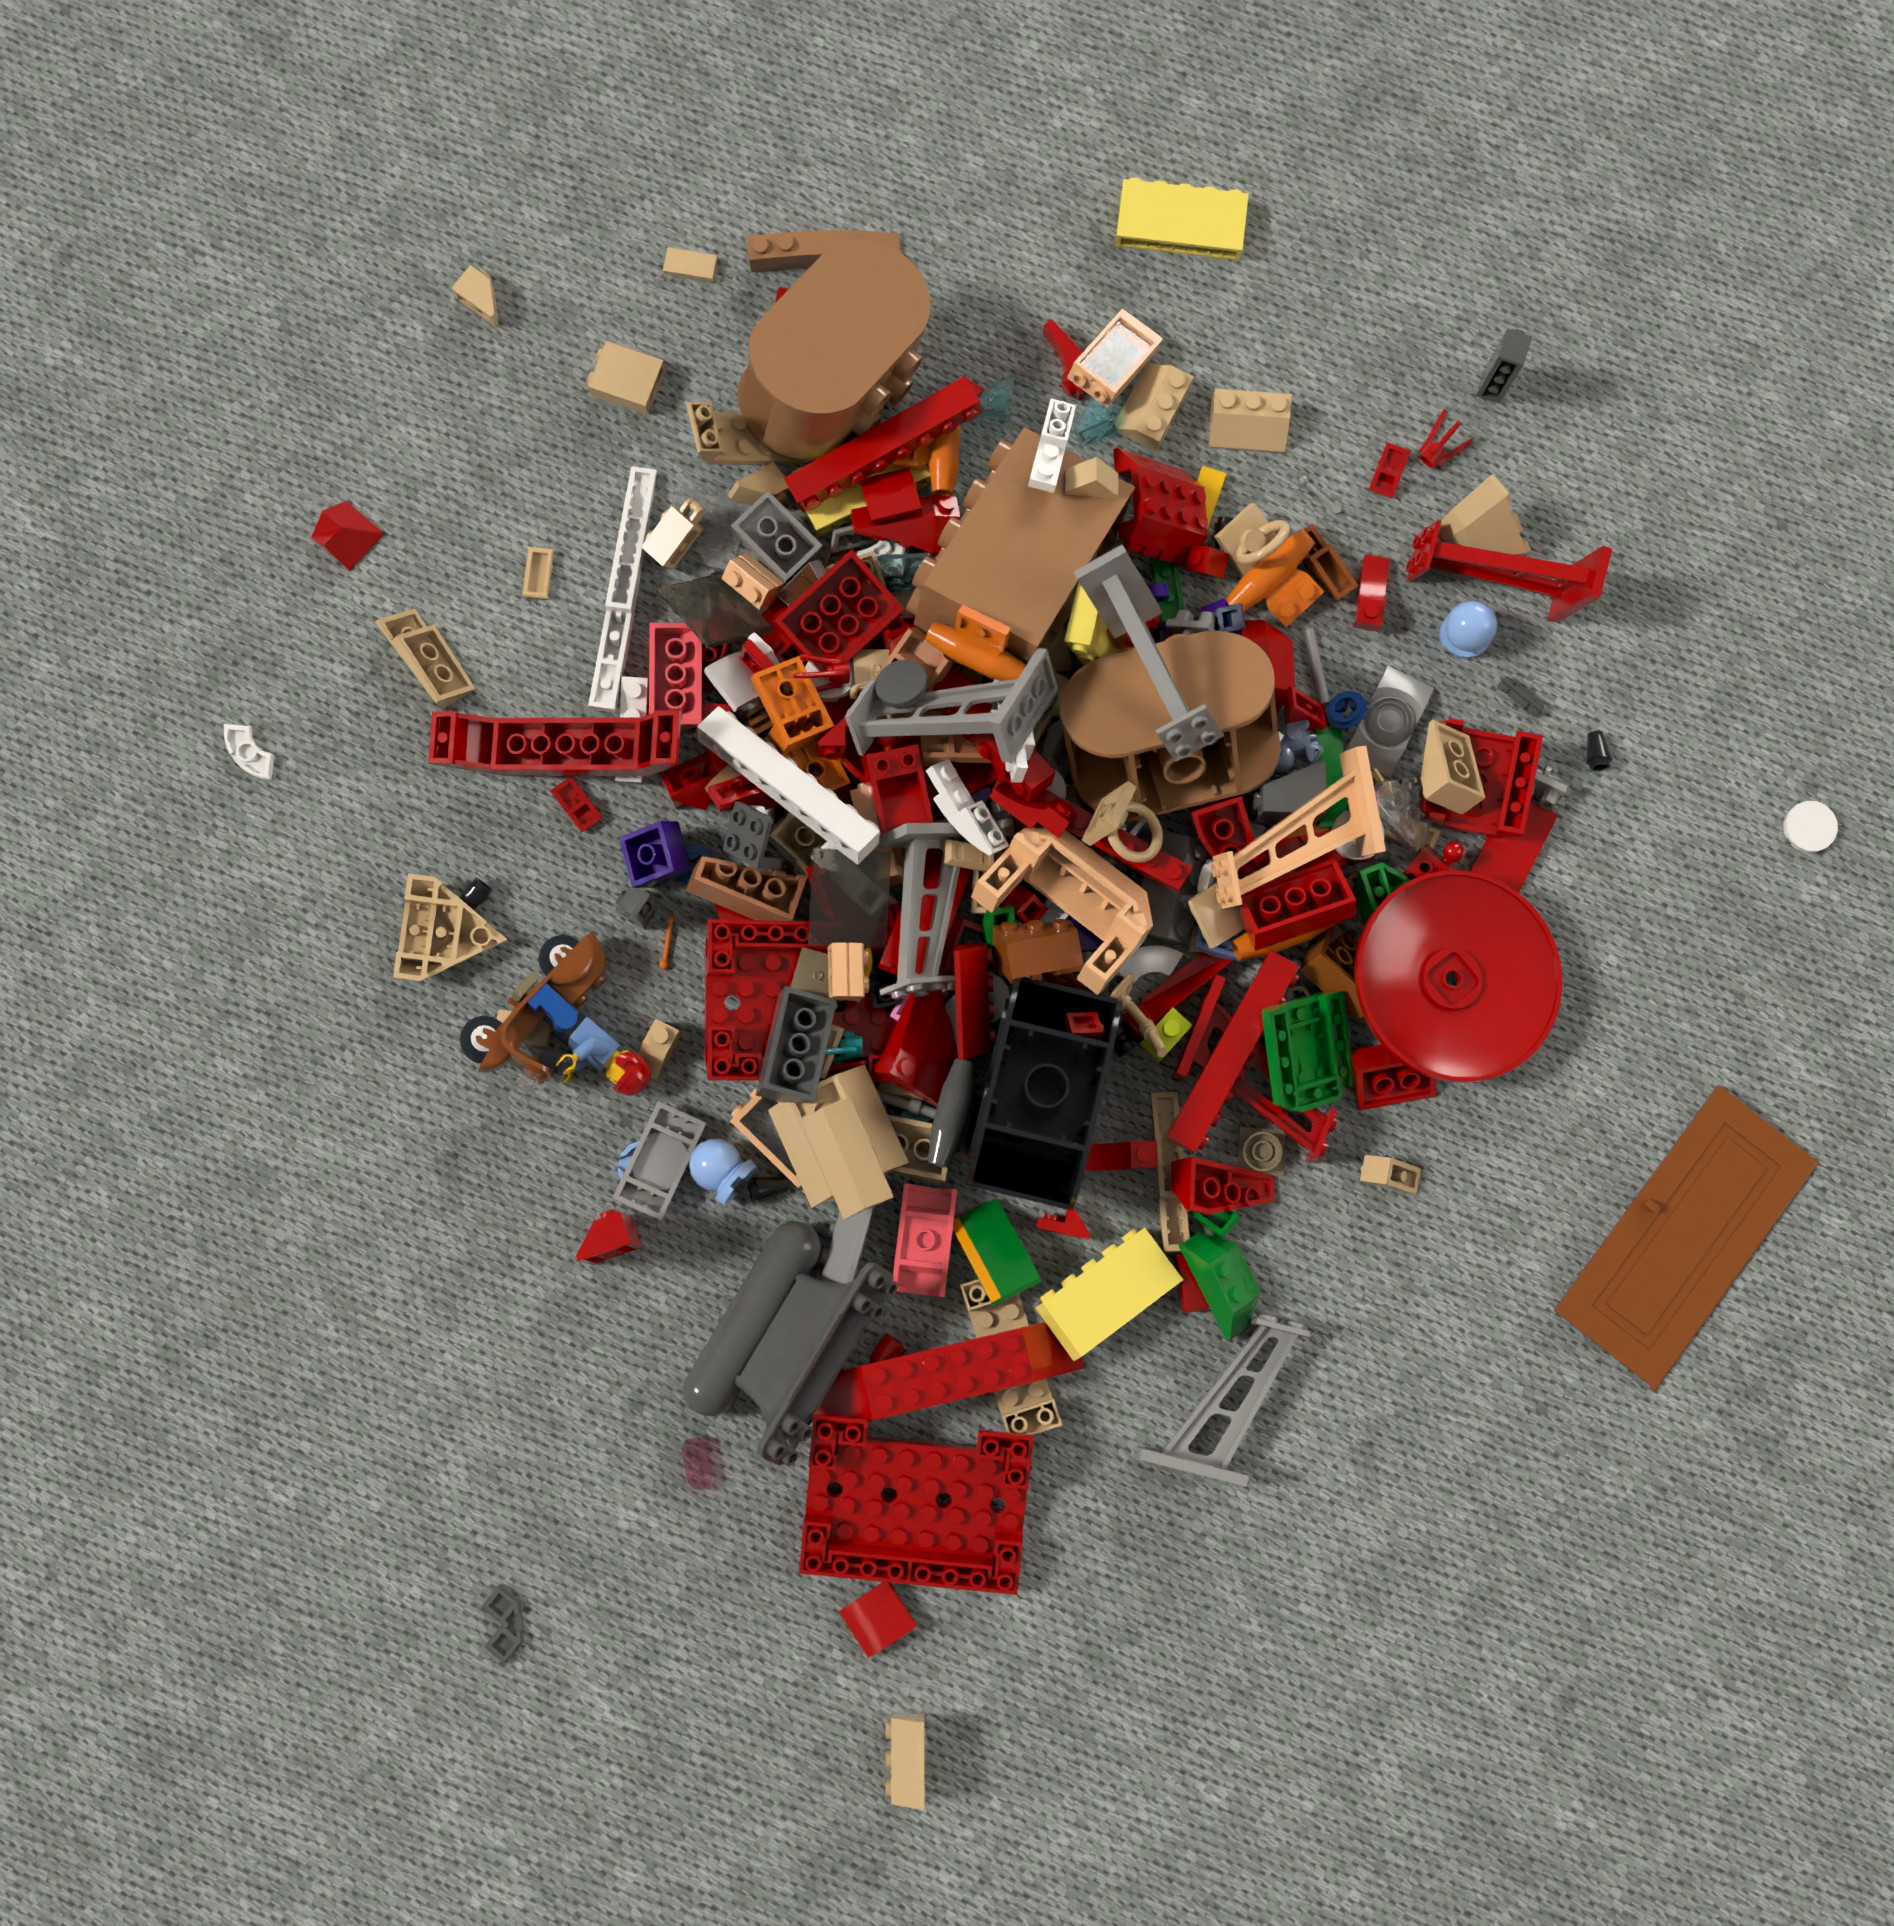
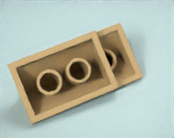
M416 609L377 619L375 623L441 710L476 689L436 626H426Z
M852 1098L822 1107L801 1120L843 1220L894 1198L884 1176L885 1172Z

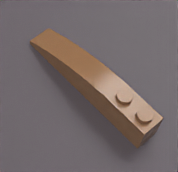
M816 230L747 236L751 272L811 267L828 248L848 239L873 240L888 245L900 252L899 233L858 230Z

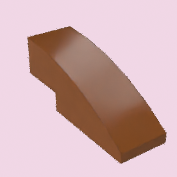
M1312 523L1303 530L1313 539L1315 545L1302 562L1335 600H1339L1359 585L1330 543L1326 544L1314 524Z

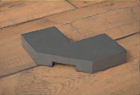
M498 1585L481 1607L502 1625L484 1647L506 1664L524 1642L521 1601L502 1585Z

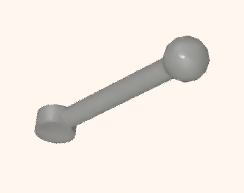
M1303 475L1299 478V483L1306 485L1331 508L1333 514L1341 512V505L1330 501L1309 482L1307 476Z

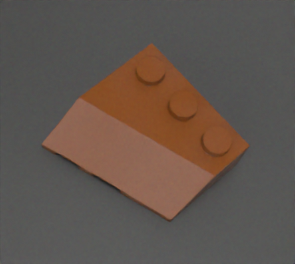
M1055 919L1053 922L1047 923L1031 920L1027 924H1017L1008 921L1003 922L1001 925H993L992 956L1011 984H1014L1015 978L1027 976L1031 980L1041 979L1042 973L1047 972L1052 975H1061L1081 971L1084 966L1078 930L1069 920Z
M1337 923L1310 941L1299 971L1305 979L1313 982L1323 992L1344 991L1346 1013L1359 1021L1364 1015L1359 1005L1354 979V964L1357 943L1354 938L1356 936L1350 929L1345 932Z

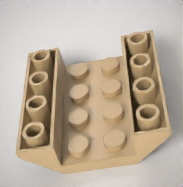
M866 1065L836 1074L819 1082L814 1103L779 1102L768 1110L811 1208L834 1198L801 1121L822 1107L852 1098L885 1172L884 1174L909 1163Z

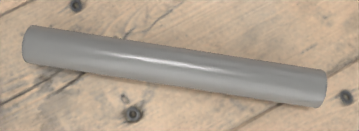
M1313 628L1304 630L1319 704H1329L1330 701Z

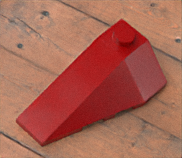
M931 495L919 497L922 512L871 524L867 506L851 509L853 532L880 541L893 540L901 543V547L909 549L910 546L923 549L924 554L937 556L942 549L938 545V540L947 522L952 516L960 520L957 496Z
M1241 795L1209 802L1190 812L1197 836L1212 858L1213 856L1230 851L1235 855L1254 841ZM1259 855L1238 869L1237 874L1240 880L1263 868Z
M1188 1157L1171 1162L1170 1188L1186 1211L1211 1215L1274 1202V1175L1196 1157Z

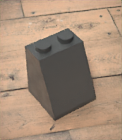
M1326 761L1317 762L1263 785L1252 799L1249 800L1248 812L1249 815H1252V823L1278 824L1326 789ZM1326 810L1314 818L1313 825L1326 814Z

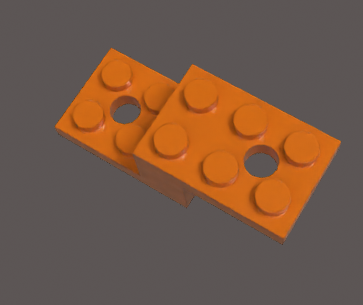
M797 656L752 674L750 679L773 723V727L767 736L777 751L785 758H791L804 773H809L808 768L810 765L818 766L821 769V776L815 778L825 789L829 788L835 792L849 786L851 782L839 759L828 760L824 757H818L819 740L834 727V724L811 679H795L793 677L795 673L807 672L800 657ZM780 686H790L793 690V695H783L780 691Z

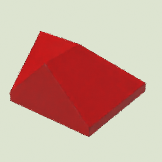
M344 501L322 511L311 538L350 571L380 540L384 533L351 504Z
M708 752L660 773L676 810L689 805L706 811L711 798L706 792L705 787L718 774Z

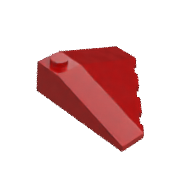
M942 990L930 991V995L924 997H914V993L909 995L875 1070V1073L935 1107L938 1105L941 1089L955 1059H958V1051L953 1039L954 1032L949 1015L946 1014Z

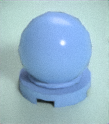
M1470 600L1459 603L1452 608L1441 624L1439 636L1442 646L1446 647L1456 658L1471 659L1479 656L1487 649L1496 636L1498 622L1494 611L1484 602Z
M710 1138L701 1142L691 1153L689 1161L690 1173L697 1185L707 1191H717L715 1200L724 1206L737 1196L738 1192L735 1191L737 1186L743 1180L748 1183L758 1169L751 1159L742 1162L740 1152L736 1147L723 1139Z

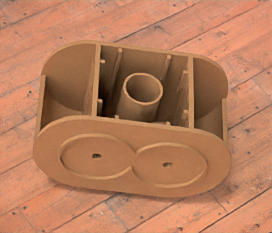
M848 239L838 242L828 248L757 322L750 335L748 345L749 363L738 384L737 402L740 414L744 417L748 429L761 443L771 450L791 458H820L847 443L854 434L859 436L879 425L883 416L878 412L886 402L889 401L894 406H897L908 394L914 384V381L910 378L923 361V357L916 351L929 319L930 296L923 276L906 256L888 245L873 240Z
M1204 631L1188 636L1176 634L1170 636L1164 642L1156 643L1189 711L1206 704L1224 734L1223 737L1216 740L1213 744L1206 745L1193 752L1190 756L1176 762L1155 731L1173 720L1136 648H1121L1112 655L1097 658L1080 668L1065 685L1059 706L1074 786L1084 804L1095 812L1102 798L1129 781L1137 787L1130 801L1141 803L1148 807L1155 815H1160L1248 793L1264 784L1274 773L1281 753L1274 692V670L1267 654L1253 641L1224 631ZM1211 746L1217 747V750L1210 751L1208 749ZM1128 812L1126 821L1144 818L1135 812Z

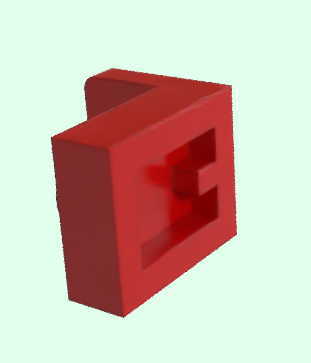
M1097 1012L1066 1013L1064 1022L1068 1033L1099 1041L1104 1038L1105 1027L1103 1023H1100Z

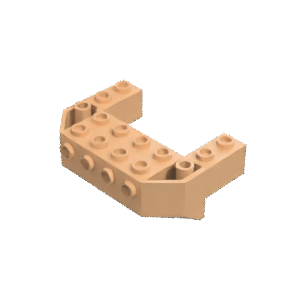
M1044 827L1025 828L1013 837L1009 848L977 881L971 895L975 901L992 913L1022 880H1025L1103 940L1102 945L1084 964L1077 977V980L1097 995L1143 944L1153 927L1147 892L1067 830L1059 838Z

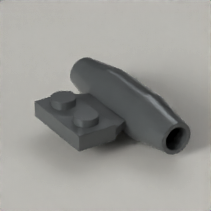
M955 1059L943 1084L930 1133L928 1164L949 1169L958 1147L970 1151L982 1102V1097L973 1094L976 1064L973 1062Z

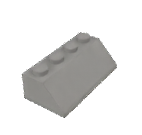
M836 1203L835 1211L839 1212L837 1222H831L827 1237L832 1238L829 1248L824 1247L820 1263L825 1265L822 1274L817 1273V1279L838 1284L849 1283L855 1280L875 1206L843 1220Z

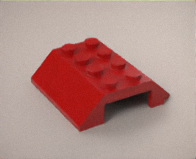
M1120 448L1113 449L1114 470L1119 476L1131 479L1132 485L1135 487L1133 492L1134 519L1118 524L1119 540H1124L1123 546L1126 550L1185 567L1190 545L1203 546L1208 538L1205 487L1182 469Z
M1449 718L1444 722L1439 721L1446 726L1469 735L1485 799L1462 815L1428 801L1423 794L1419 811L1425 814L1424 819L1441 828L1492 838L1524 836L1543 735L1517 730L1515 737L1465 728L1463 727L1464 720Z

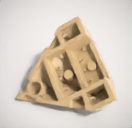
M408 873L404 897L405 907L393 978L421 982L508 939L489 925L486 920L458 896L447 889L436 877Z

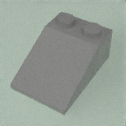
M768 490L731 525V528L761 564L785 583L784 587L822 551L823 545Z

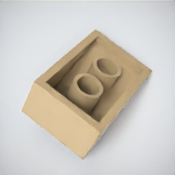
M1431 720L1428 726L1421 771L1423 794L1428 801L1462 815L1485 799L1470 737L1440 722Z

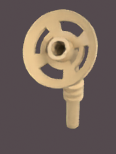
M1129 974L1119 983L1109 997L1122 999L1121 1010L1124 1011L1126 1009L1138 1023L1139 1030L1145 1040L1151 1043L1159 1057H1164L1167 1054V1049L1158 1036V1029L1152 1020L1146 1018L1132 1001L1133 998L1129 996L1134 976Z

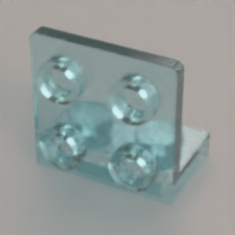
M931 554L880 555L879 563L887 590H915L917 587L912 585L913 578L926 556L932 558Z

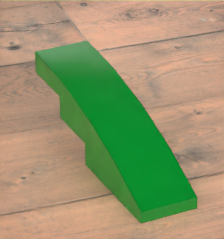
M1325 728L1323 730H1315V735L1318 736V739L1315 741H1318L1319 745L1324 748V753L1317 762L1326 761V788L1343 777L1339 754L1344 752L1342 729ZM1346 798L1339 800L1326 809V814L1319 820V828H1332L1335 820L1346 811Z

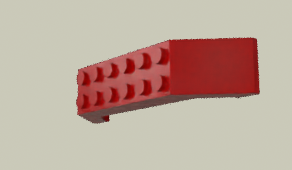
M654 710V713L643 717L491 718L459 713L457 711H432L428 763L502 776H650L678 765L681 711Z
M1046 1322L842 1370L831 1385L817 1412L824 1415L865 1418L868 1421H873L1084 1369L1082 1357L1075 1361L1072 1360Z

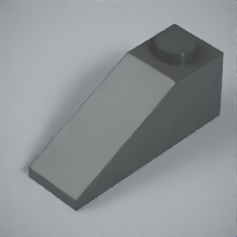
M630 887L627 892L622 891L615 902L617 904L615 909L619 914L644 930L659 909L651 894Z

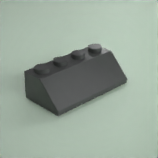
M1151 831V836H1150V840H1149V844H1150V845H1151V842H1152V831ZM1162 831L1163 842L1160 850L1191 866L1192 872L1180 894L1141 875L1139 886L1147 892L1153 927L1147 937L1171 946L1189 945L1195 917L1191 912L1188 901L1198 894L1199 876L1202 867L1209 858V852L1197 838Z
M787 986L783 988L778 995L756 1096L778 1102H815L837 1000Z

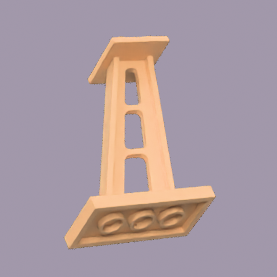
M1366 745L1355 747L1339 754L1343 777L1235 855L1230 851L1213 856L1211 871L1213 876L1217 877L1218 888H1216V898L1218 903L1222 904V909L1242 905V894L1354 839L1358 858L1386 851ZM1347 798L1350 810L1349 821L1319 838L1316 837L1313 830L1314 818L1339 800ZM1302 825H1305L1308 835L1307 844L1282 858H1277L1275 851L1277 842ZM1265 850H1268L1270 863L1240 880L1237 874L1238 869Z

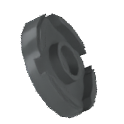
M910 659L898 660L881 670L876 678L875 689L880 701L885 706L890 708L891 706H897L898 709H905L915 705L924 697L927 685L929 686V679L924 667L918 662Z

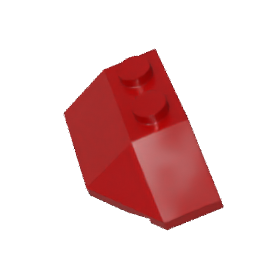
M1245 620L1246 629L1239 632V635L1256 643L1271 661L1275 678L1274 692L1277 713L1285 704L1287 688L1290 686L1295 688L1293 641L1265 620Z

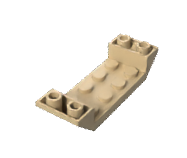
M688 402L686 404L697 452L707 464L768 465L774 462L775 465L793 466L816 460L791 458L771 450L751 433L744 417L740 413L713 412L712 403Z
M978 1279L960 1285L976 1338L1029 1326L1019 1296L1020 1293L993 1306ZM1047 1379L994 1391L1008 1433L1034 1435L1062 1425Z

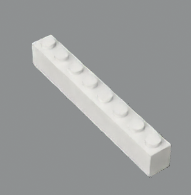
M718 706L697 726L698 741L857 865L879 844L880 831L875 823L862 818L853 806L844 804L831 789L822 787L812 774L804 773L791 758L782 756L772 743L764 742L751 727L742 725L730 711L726 712Z

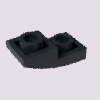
M884 952L872 954L873 962L869 976L871 980L868 993L873 1009L900 1004L899 998L892 999V995H880L881 989L896 984L892 973L878 968Z

